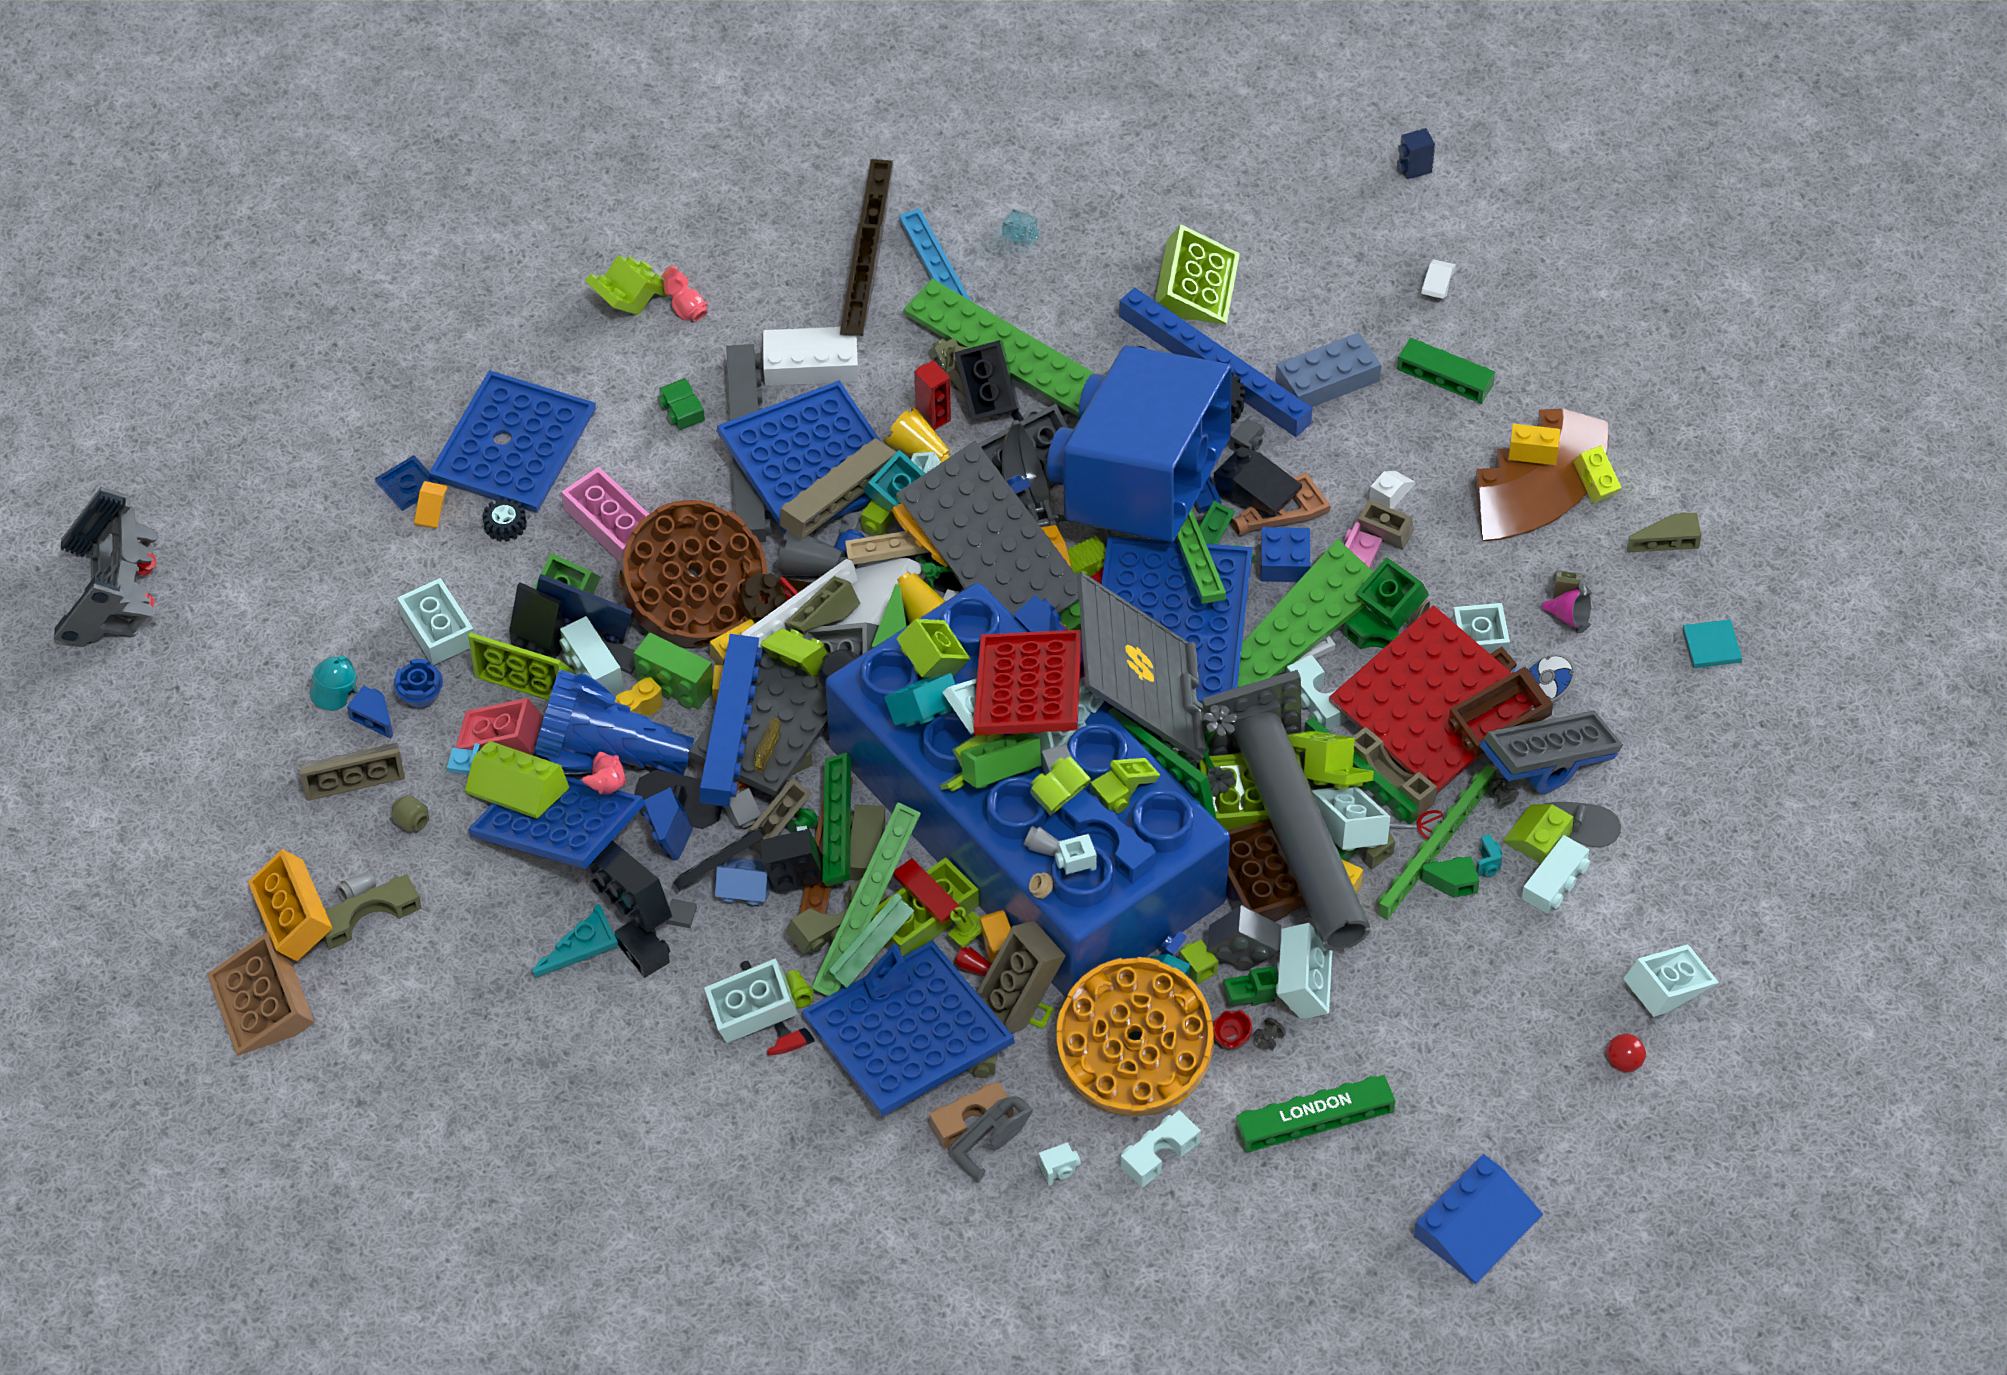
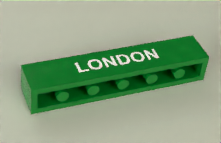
M1385 1074L1369 1076L1363 1081L1348 1082L1330 1090H1319L1312 1095L1296 1096L1290 1099V1101L1283 1103H1271L1261 1109L1243 1111L1241 1114L1236 1115L1235 1127L1245 1153L1393 1113L1395 1098Z

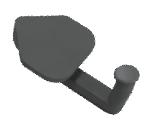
M1012 1096L998 1100L951 1145L950 1153L952 1157L979 1183L984 1177L986 1170L985 1168H979L966 1153L993 1128L996 1131L990 1137L989 1142L995 1148L1000 1149L1022 1130L1033 1109L1020 1097ZM1015 1107L1019 1113L1008 1119L1005 1114Z

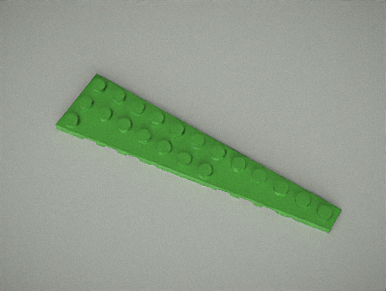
M1339 539L1327 549L1242 643L1238 687L1280 675L1287 669V666L1295 663L1367 606L1355 593L1374 571Z

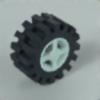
M500 498L495 499L496 504L492 501L488 503L489 507L486 506L484 508L482 518L485 532L487 535L490 534V538L494 540L497 537V541L500 542L502 538H505V541L508 542L510 541L509 537L515 540L517 539V534L520 536L523 534V530H526L527 521L525 509L520 502L516 504L515 499H511L508 502V498H504V501L500 502Z

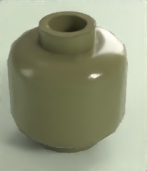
M406 795L395 800L392 805L391 817L396 824L407 832L419 831L426 826L429 820L428 807L414 796Z

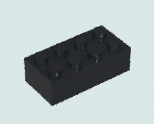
M613 840L586 868V871L592 878L590 884L597 894L601 893L604 895L610 905L614 904L617 906V909L623 916L627 915L630 917V920L636 927L640 926L648 933L673 917L659 878Z

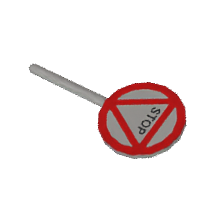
M1430 810L1420 815L1417 819V824L1390 823L1389 828L1417 829L1418 834L1428 841L1436 824L1444 821L1442 811Z

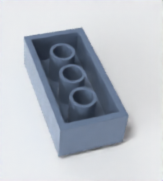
M1358 332L1277 363L1275 381L1309 406L1314 407L1379 382L1381 364Z

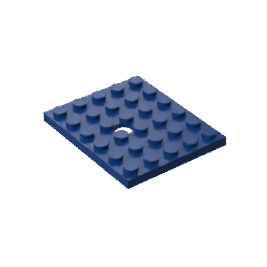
M489 370L431 468L429 478L492 499L500 498V501H504V498H508V502L511 499H515L516 504L520 502L524 509L538 513L594 414L596 403ZM502 433H507L512 437L511 441L504 445H499L493 440L496 435H501Z

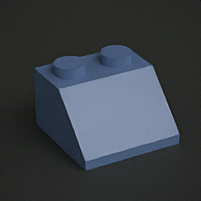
M730 858L718 865L715 897H721V900L725 902H736L737 899L746 900V903L752 905H760L762 902H765L769 896L771 880L762 865V861Z

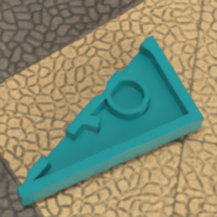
M600 904L593 908L594 912L584 921L580 920L574 930L568 932L555 945L553 952L547 957L543 956L537 962V965L532 969L534 978L618 947V941Z

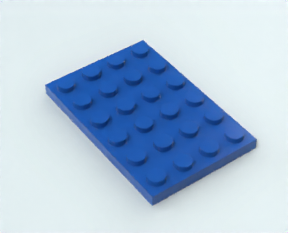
M565 776L570 788L539 818H534L492 803L468 828L471 837L586 869L645 805L642 796L619 790L609 795L599 794L598 791L585 785L582 780Z

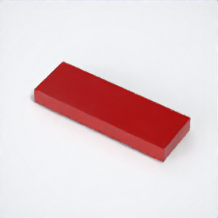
M913 858L894 870L893 877L940 925L951 919L950 914L952 911L956 915L958 914L955 908L961 906Z

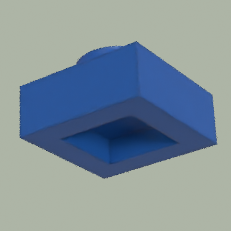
M1180 930L1174 937L1168 935L1160 946L1163 949L1160 955L1169 954L1173 956L1187 936Z

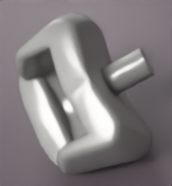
M851 512L843 517L840 533L847 532L848 529L861 531V523L857 513Z

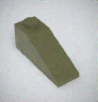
M1682 512L1672 514L1629 535L1627 553L1699 549L1702 535L1697 513Z
M834 576L787 619L785 623L794 629L806 631L845 619L860 604V601L850 581Z

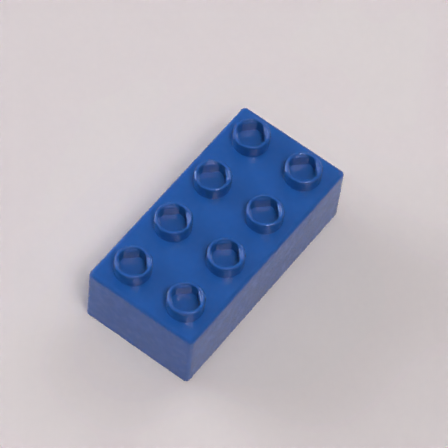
M981 583L972 584L919 618L945 620L970 657V660L953 676L955 685L977 678L981 634L1029 632ZM908 626L826 679L829 743L831 750L836 755L846 752L850 755L851 771L891 813H893L898 802L921 813L911 835L937 862L946 857L979 889V907L987 915L1004 910L1010 928L1031 921H1035L1066 955L1051 982L1065 998L1068 997V993L1085 974L1097 966L1119 958L1147 957L1160 948L1168 935L1174 937L1179 930L1181 932L1185 931L1226 902L1230 847L1228 831L1102 704L1096 713L1091 712L1085 720L1086 726L1075 731L1067 744L1071 757L1091 778L1090 782L1111 771L1110 763L1112 760L1146 758L1160 774L1155 783L1139 784L1129 798V806L1123 812L1116 813L1123 824L1132 827L1137 836L1144 842H1149L1156 852L1155 867L1133 884L1115 869L1117 846L1106 836L1089 834L1096 852V869L1091 871V868L1069 874H1066L1064 867L1058 868L1054 856L1028 850L1029 847L1024 845L1032 826L1037 829L1041 827L1059 841L1079 837L1061 821V808L1050 816L1030 793L1033 786L1031 782L1041 773L1045 775L1042 766L1032 768L1029 772L1012 775L1004 780L995 781L983 788H976L963 780L965 784L954 791L950 789L941 790L940 784L962 771V767L952 749L975 735L974 733L970 734L955 711L942 715L938 713L934 715L935 719L923 724L919 722L906 727L905 723L894 725L884 696L921 679H925V677H921L916 673L913 663L902 652L901 645L896 639ZM1090 783L1084 788L1089 794ZM1037 873H1047L1051 875L1053 880L1052 891L1042 899L1035 897L1029 890L1030 880Z

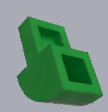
M1272 966L1251 969L1247 976L1226 978L1223 980L1222 986L1230 1006L1251 1003V1006L1268 1003L1277 996L1276 985L1279 978L1275 967Z

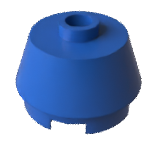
M410 660V664L404 666L401 670L398 669L394 679L395 692L407 705L413 708L428 707L436 701L442 688V674L428 660Z

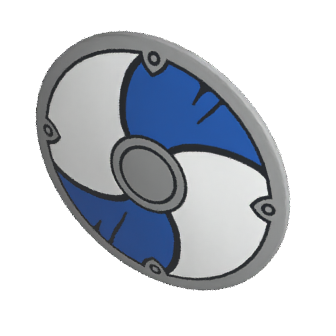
M1550 654L1541 657L1528 668L1551 702L1563 697L1571 689L1576 678V667L1573 661L1562 654Z

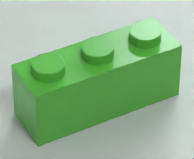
M1033 733L1009 734L961 751L963 779L976 788H983L995 781L1004 780L1018 773L1029 772L1032 768L1041 766L1040 738Z

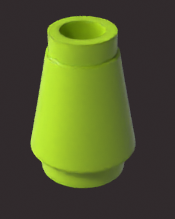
M798 970L789 971L786 974V979L796 1007L803 1008L810 1005L813 1001L814 991Z

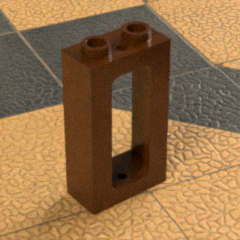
M1526 666L1450 708L1449 726L1455 733L1458 732L1460 734L1464 747L1467 751H1472L1476 758L1485 753L1480 747L1484 738L1477 739L1467 723L1520 693L1526 695L1535 709L1500 729L1539 722L1552 715L1553 703Z

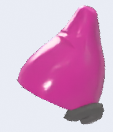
M1579 582L1578 589L1567 591L1552 600L1544 601L1542 609L1550 612L1563 623L1577 628V633H1583L1591 626L1588 621L1591 612L1590 595L1593 593L1585 584Z

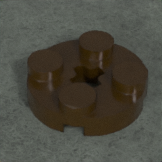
M758 573L748 577L742 582L741 593L738 594V602L743 613L750 619L754 618L758 621L787 601L783 587L775 575L771 573ZM760 592L765 595L766 603L758 600Z

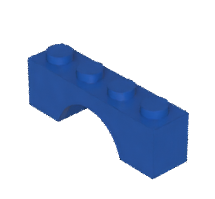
M1083 789L1061 806V821L1078 836L1100 834L1115 843L1117 846L1115 869L1132 884L1155 867L1156 852L1154 847L1149 842H1144L1139 838L1132 827L1123 824L1115 812L1107 810L1095 795H1090Z

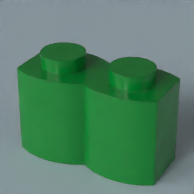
M685 378L659 388L658 403L661 409H667V417L671 425L675 424L678 430L705 421L704 409Z

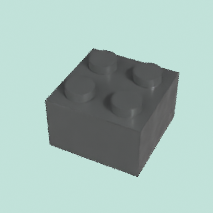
M1241 905L1209 925L1207 951L1220 959H1225L1237 965L1241 969H1251L1279 952L1281 925Z

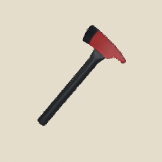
M744 961L740 964L742 971L752 968L749 961ZM783 1021L773 1024L778 1033L777 1043L767 1050V1055L788 1053L813 1043L814 1038L806 1028L792 1033Z

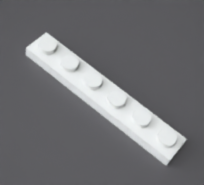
M845 559L741 635L759 637V648H762L760 646L761 642L782 628L789 631L792 627L787 626L785 621L834 576L850 581L851 585L858 581L853 561Z

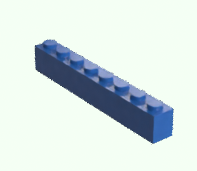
M730 634L700 786V803L730 807L731 797H736L738 782L734 781L735 777L740 778L742 766L738 759L744 757L745 743H742V738L747 739L749 724H745L746 719H751L752 705H749V701H754L756 686H753V681L758 682L759 667H756V663H761L763 648H759V637Z

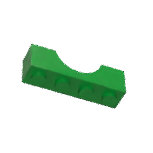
M1364 607L1344 623L1343 635L1360 650L1368 647L1384 649L1399 635L1396 629L1388 626L1367 607Z

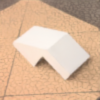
M1433 260L1430 263L1421 294L1444 299L1447 295L1450 278L1454 274L1456 264Z

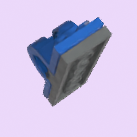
M1595 710L1489 731L1480 744L1488 758L1491 759L1508 781L1527 777L1536 791L1542 795L1565 785L1574 776L1579 766L1615 759L1618 754L1617 752L1623 746Z

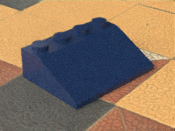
M540 574L536 590L562 601L565 623L571 624L586 616L596 632L598 630L606 634V639L619 643L620 639L626 640L634 621L635 612L633 610Z

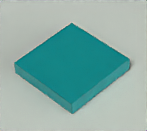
M1731 619L1683 625V633L1693 668L1742 662V655Z

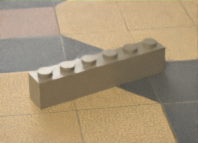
M876 438L868 444H864L859 451L848 456L837 467H833L828 474L821 479H817L808 489L801 491L790 502H786L780 510V526L802 540L862 495L868 482L897 452Z

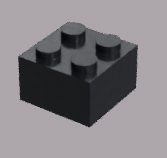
M810 829L760 840L762 865L777 893L823 882V855Z

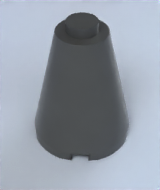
M787 531L783 538L787 540L785 547H780L778 570L784 576H823L848 558L845 557L843 551L810 535L801 540L793 533Z

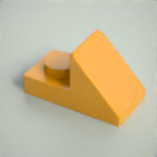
M1004 910L979 917L987 958L990 963H993L1011 930Z

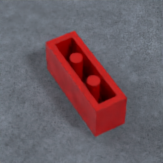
M932 360L927 364L919 366L914 371L915 409L920 412L935 431L951 421L950 377Z

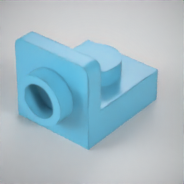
M475 743L473 750L452 748L447 772L469 775L473 756L481 749L480 744Z

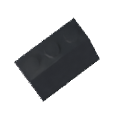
M1002 340L954 352L972 421L1020 409Z

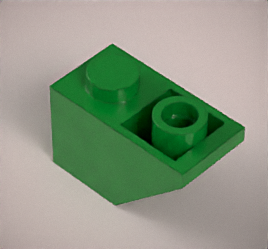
M1472 856L1455 857L1447 861H1433L1422 865V882L1450 897L1455 898L1478 893L1479 878Z

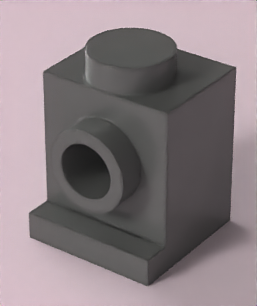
M1247 418L1231 434L1230 450L1235 452L1240 447L1250 450L1259 449L1263 442L1264 428L1259 423H1255Z

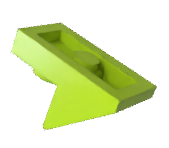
M1146 758L1112 760L1110 763L1111 770L1130 791L1129 798L1139 784L1155 783L1160 777V774Z

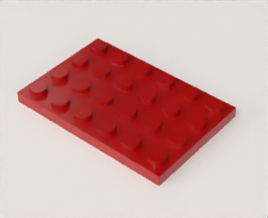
M1081 630L981 634L973 726L974 735L988 736L992 734L1068 732L1078 730L1082 653Z

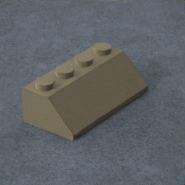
M397 743L383 744L375 748L361 749L348 754L334 755L330 758L299 764L307 801L405 779Z

